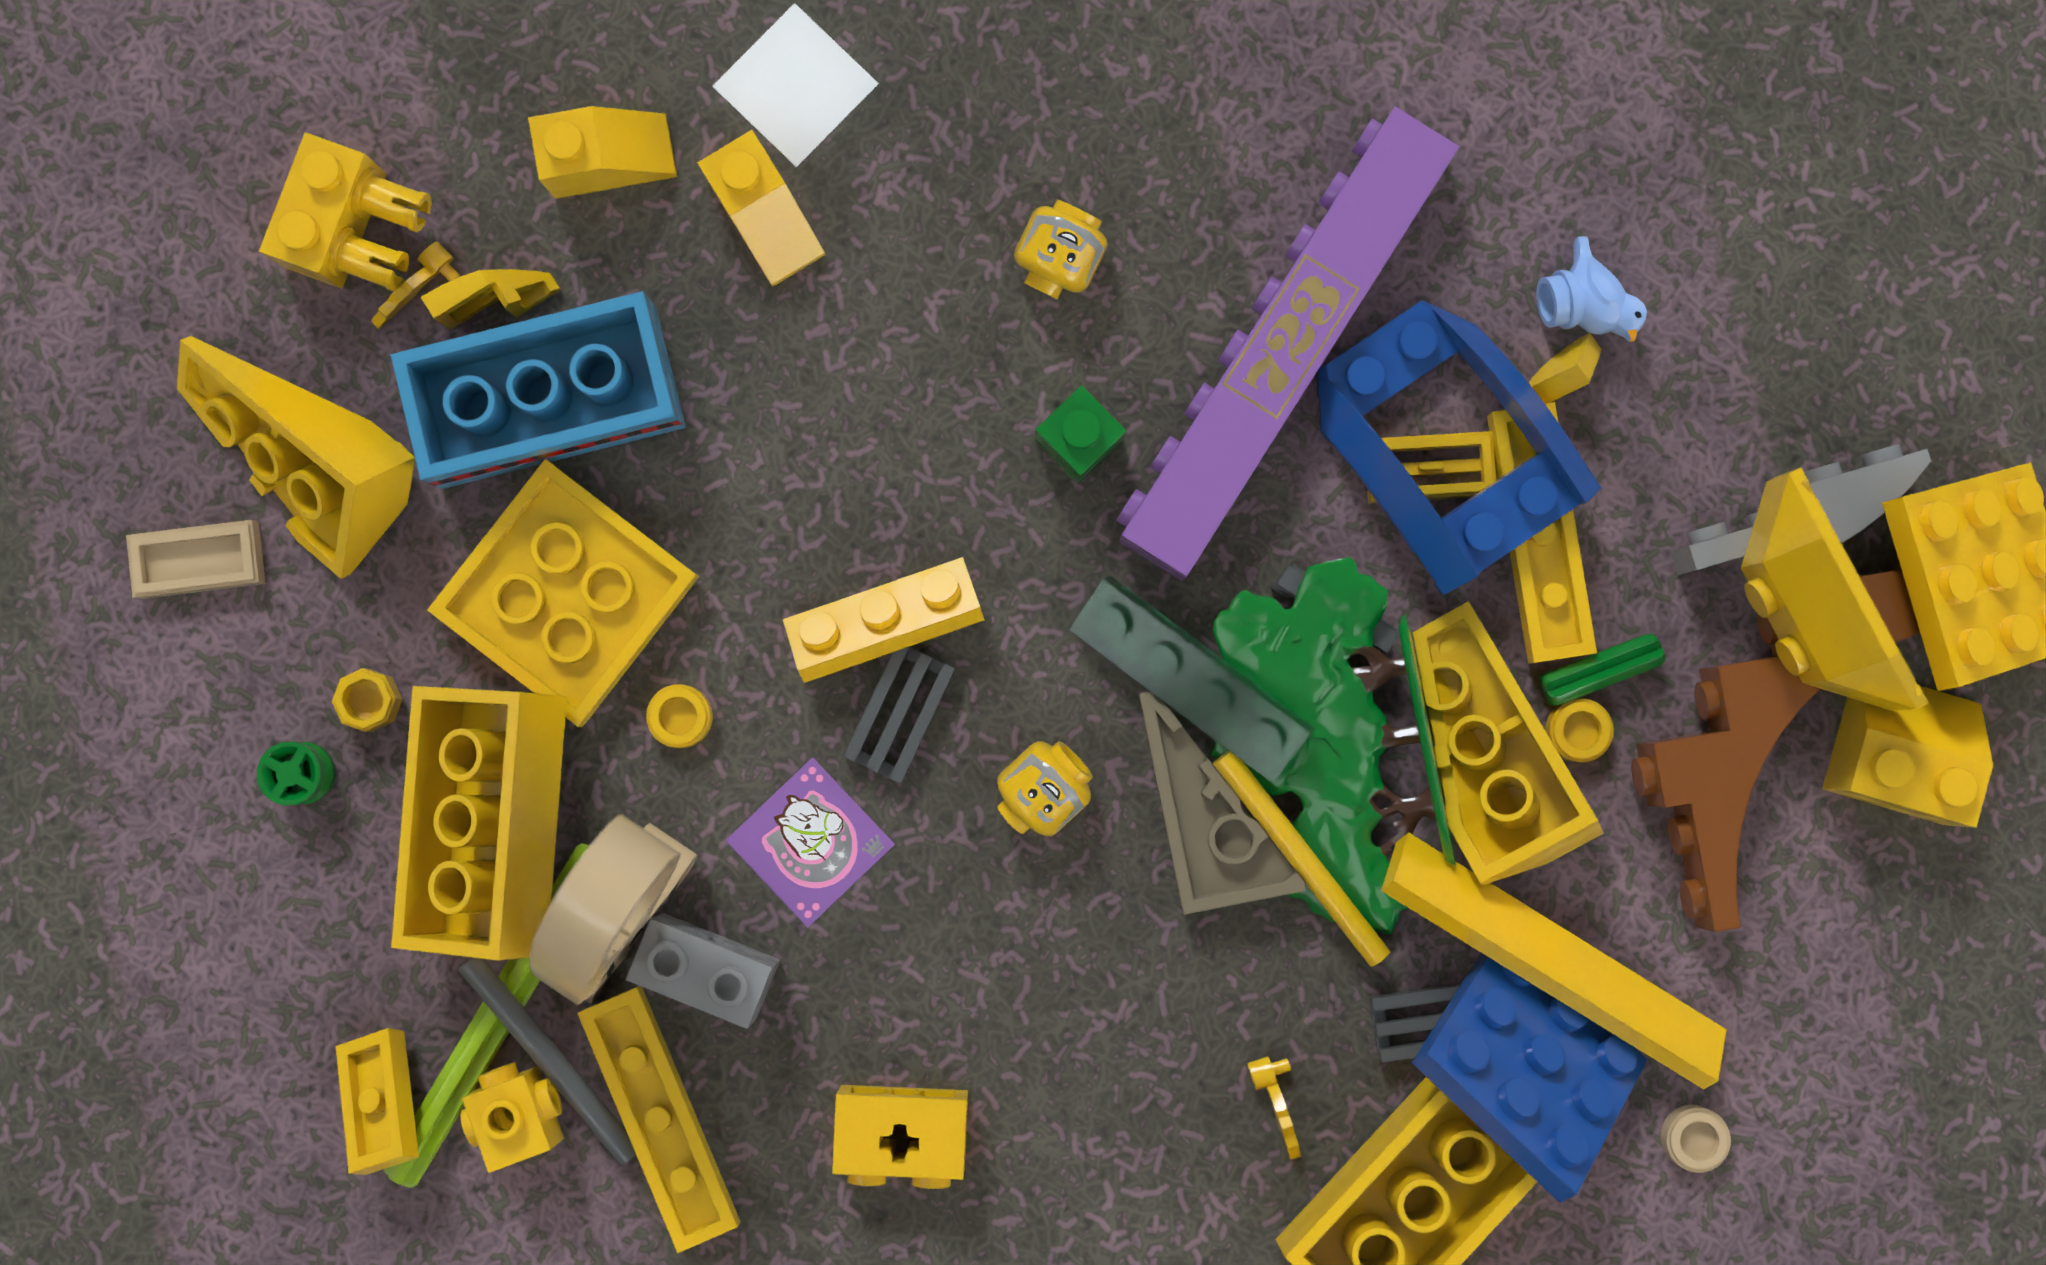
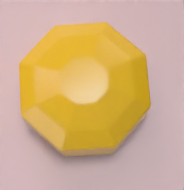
M361 668L340 678L332 704L342 724L364 732H374L395 721L403 698L393 677L372 669Z

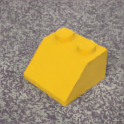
M1920 686L1929 703L1919 709L1890 711L1847 697L1822 789L1938 824L1976 828L1993 768L1982 704Z

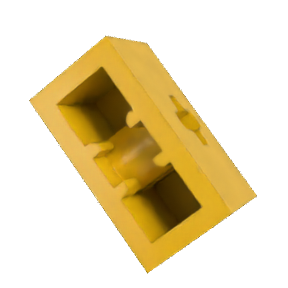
M841 1085L836 1093L832 1174L848 1175L847 1182L859 1186L886 1184V1176L912 1177L913 1186L925 1189L948 1188L951 1186V1179L963 1180L966 1155L968 1090ZM896 1124L907 1125V1135L912 1138H919V1140L910 1141L907 1151H896L895 1141L890 1138H883V1136L892 1135Z

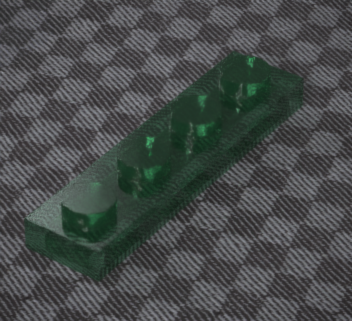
M1112 576L1101 581L1069 629L1272 784L1281 777L1315 730L1313 726Z

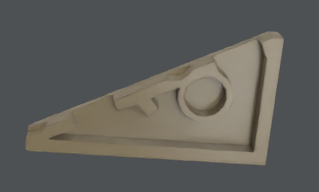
M1155 691L1140 693L1139 697L1183 914L1306 891L1303 879L1289 864L1267 833L1246 809L1235 792L1196 745Z

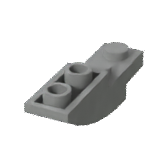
M1900 444L1861 455L1863 468L1842 473L1840 463L1835 462L1804 472L1812 486L1813 493L1819 500L1841 543L1861 532L1884 514L1882 502L1900 498L1914 484L1931 462L1928 449L1903 456ZM1757 512L1747 515L1751 527L1729 534L1726 523L1722 522L1687 533L1690 545L1671 551L1677 574H1685L1737 558L1741 566Z

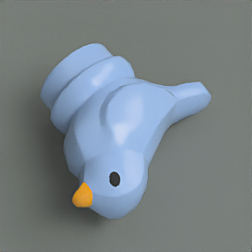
M1587 236L1575 238L1573 244V265L1570 271L1557 270L1552 276L1542 277L1537 285L1536 299L1539 315L1544 325L1548 328L1560 326L1562 329H1572L1579 325L1590 334L1601 335L1613 332L1624 337L1628 342H1634L1637 332L1646 321L1647 310L1644 303L1637 297L1626 293L1618 279L1592 256Z

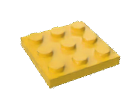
M545 459L427 611L533 693L567 696L565 717L577 727H583L700 576Z
M2031 462L1882 502L1937 691L1958 688L2046 658V510L2043 491L2036 480Z

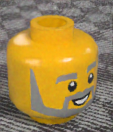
M1058 199L1053 208L1049 206L1036 208L1014 252L1017 264L1029 271L1024 283L1057 300L1063 289L1074 293L1085 291L1108 245L1107 239L1099 231L1102 221Z
M1037 741L1021 753L998 776V789L1004 799L997 806L1004 819L1021 834L1032 829L1041 835L1053 836L1091 801V791L1088 782L1093 779L1092 773L1077 754L1063 742L1058 741L1052 746L1046 742Z

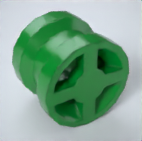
M280 742L270 747L261 756L257 766V783L262 793L272 802L283 806L312 804L323 799L332 789L336 779V765L331 754L321 745L312 742ZM305 761H307V764L305 766L307 768L308 776H310V778L304 775V769L302 765Z

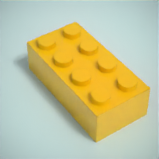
M412 686L391 948L498 961L530 958L534 937L551 904L567 696Z
M1425 1077L1275 1240L1283 1256L1292 1265H1461L1531 1190L1537 1181L1434 1083Z

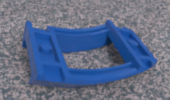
M1421 300L1316 372L1317 397H1319L1320 433L1325 440L1328 439L1383 509L1411 552L1416 553L1435 581L1434 586L1440 595H1444L1479 577V572L1578 505L1588 503L1602 488L1550 410L1522 374L1476 324ZM1455 353H1458L1495 395L1524 434L1536 454L1440 518L1422 490L1385 442L1363 418V415Z

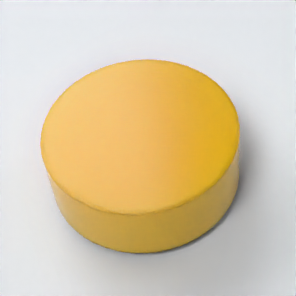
M675 684L659 690L653 696L647 708L646 720L651 734L660 743L673 748H686L699 743L708 734L712 725L713 712L709 700L701 691L691 686Z
M1574 699L1557 705L1549 714L1545 726V731L1560 757L1571 762H1589L1599 758L1608 750L1614 734L1613 722L1609 713L1600 704L1589 699Z

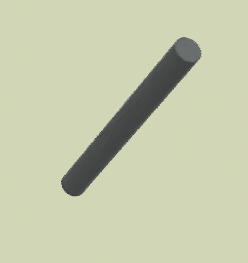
M469 957L457 967L460 974L546 1077L550 1079L556 1089L620 1165L630 1161L636 1153L625 1128L484 959Z

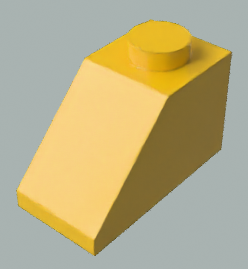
M589 106L528 117L538 178L555 199L677 177L668 120L664 113Z
M753 130L697 162L706 180L772 287L826 255L786 183Z

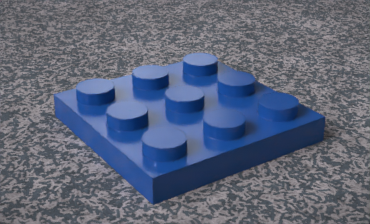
M1481 953L1413 1059L1412 1064L1561 1203L1577 1195L1648 1059L1634 1046Z

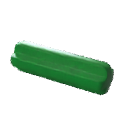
M1644 634L1542 674L1539 677L1540 687L1550 705H1561L1663 665L1666 659L1664 650L1655 634Z

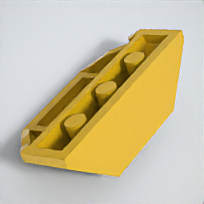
M1797 468L1768 480L1764 488L1741 570L1748 581L1744 585V590L1749 603L1758 615L1768 618L1779 639L1775 643V647L1784 667L1792 675L1799 676L1802 683L1890 711L1919 709L1928 704L1929 702L1920 686L1917 685L1911 670L1851 563L1825 511L1813 493L1812 486L1802 468Z

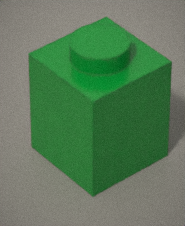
M1081 385L1035 429V441L1079 485L1124 441L1127 431Z

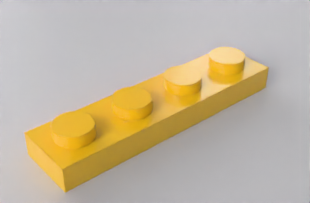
M1555 402L1546 403L1545 405L1558 422ZM1506 410L1494 411L1487 415L1489 431H1492L1497 480L1536 454ZM1572 509L1510 551L1528 664L1597 653Z
M636 986L578 1012L581 1024L677 1253L737 1228L741 1221L642 986Z

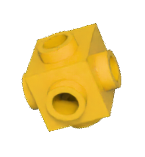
M513 1062L478 1076L481 1087L462 1098L465 1109L461 1111V1124L464 1134L472 1147L479 1146L488 1173L549 1151L564 1139L557 1116L562 1114V1104L558 1090L549 1078L543 1080L538 1066L519 1073L516 1063Z

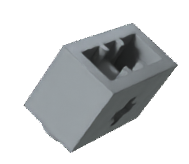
M661 913L650 919L626 980L748 1029L759 1015L780 959L668 914Z

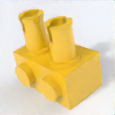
M305 132L259 252L285 269L343 289L348 274L384 286L390 291H395L403 284L404 279L396 276L393 270L381 266L385 265L407 273L409 267L408 253L396 251L362 238L370 216L373 215L407 227L410 231L420 232L427 221L418 217V213L414 210L429 215L432 204L431 195L385 180L387 173L365 153Z

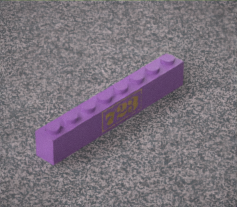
M1394 106L1384 124L1379 123L1373 118L1371 119L1352 150L1353 153L1361 157L1350 177L1338 171L1318 203L1328 209L1316 230L1305 223L1285 257L1295 262L1283 282L1271 276L1251 308L1259 313L1261 317L1249 336L1239 329L1236 331L1218 360L1219 363L1227 367L1219 383L1214 389L1204 382L1185 411L1184 415L1194 422L1180 442L1171 435L1169 436L1150 466L1151 469L1160 474L1147 495L1136 489L1116 521L1126 527L1119 542L1181 581L1188 576L1460 146Z

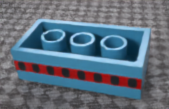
M644 291L390 354L420 480L439 489L540 465L545 459L552 462L686 428L657 308Z

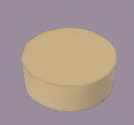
M1684 1105L1675 1109L1667 1116L1661 1129V1144L1668 1158L1690 1172L1704 1173L1717 1168L1726 1159L1730 1150L1731 1137L1725 1121L1718 1114L1703 1106Z

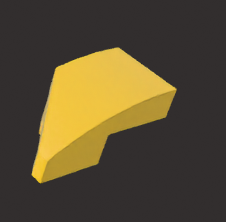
M515 269L478 270L435 288L421 296V299L432 317L447 329L452 330L498 300L501 301L507 311L517 318L559 292L561 288L552 274L547 272Z

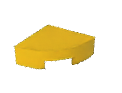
M1588 333L1553 356L1537 371L1529 381V384L1544 404L1553 402L1590 383L1602 349L1593 336Z

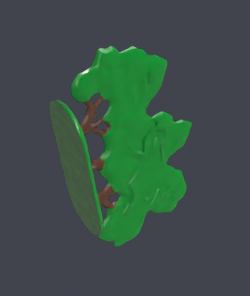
M1351 557L1309 566L1299 585L1294 604L1290 609H1284L1277 600L1271 597L1252 594L1248 590L1240 591L1233 598L1228 610H1223L1219 613L1213 624V634L1223 658L1225 670L1240 676L1247 685L1257 691L1258 695L1252 706L1243 708L1238 713L1226 716L1216 736V744L1211 756L1218 759L1225 752L1233 748L1267 793L1276 796L1292 791L1299 796L1303 809L1292 825L1374 931L1390 935L1396 926L1401 911L1408 909V907L1381 891L1390 864L1387 856L1395 848L1396 842L1408 832L1413 835L1417 823L1423 816L1430 817L1437 822L1445 859L1449 863L1456 865L1451 830L1448 826L1444 793L1437 767L1434 744L1407 615H1402L1398 620L1403 657L1390 659L1373 647V630L1381 620L1388 605V589L1377 583L1372 576L1358 573L1356 562ZM1361 654L1366 656L1370 666L1351 668L1347 660L1350 655ZM1407 675L1417 724L1415 726L1394 729L1387 723L1386 716L1373 702V691L1393 676ZM1421 743L1429 786L1418 796L1403 799L1392 793L1382 783L1378 768L1379 757L1389 747ZM1376 795L1387 797L1392 801V805L1380 810L1372 798ZM1400 813L1403 816L1402 820L1393 821L1394 831L1399 832L1381 847L1375 846L1371 842V832L1383 818ZM1306 884V891L1287 894L1291 898L1304 900L1312 912L1323 916L1330 923L1335 922Z

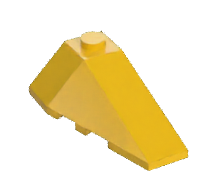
M193 336L180 340L177 390L223 447H232L237 444L243 451L246 461L253 472L249 481L260 495H266L273 490L294 516L288 520L285 526L297 542L340 579L351 575L407 506L415 456L372 421Z
M1468 601L1414 631V643L1425 702L1428 706L1433 732L1434 751L1443 786L1448 826L1480 884L1485 885L1548 864L1604 834L1597 817L1470 602Z

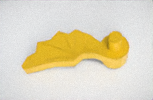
M438 241L428 246L418 257L417 260L424 268L408 278L378 308V312L371 320L378 329H381L401 308L417 295L421 288L439 273L449 282L460 277L457 271L450 265L454 258Z
M1266 1056L1248 1062L1247 1067L1255 1089L1267 1088L1290 1160L1301 1157L1294 1127L1276 1079V1075L1291 1071L1288 1059L1285 1058L1271 1063L1269 1057Z

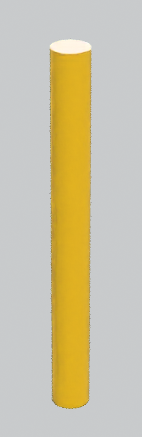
M1233 748L1221 755L1213 762L1215 768L1370 967L1383 961L1390 954L1388 947Z

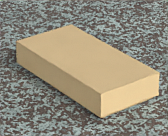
M245 520L126 535L132 598L146 599L266 584L258 521Z

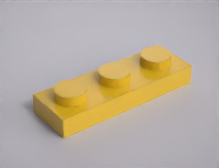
M961 557L785 618L783 622L797 670L803 682L806 683L976 624L985 619L964 559Z

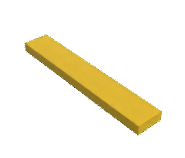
M1408 832L1396 842L1381 889L1382 892L1703 1090L1718 1082L1727 1029L1491 883L1481 885L1474 872L1456 861V865L1449 863L1443 853Z

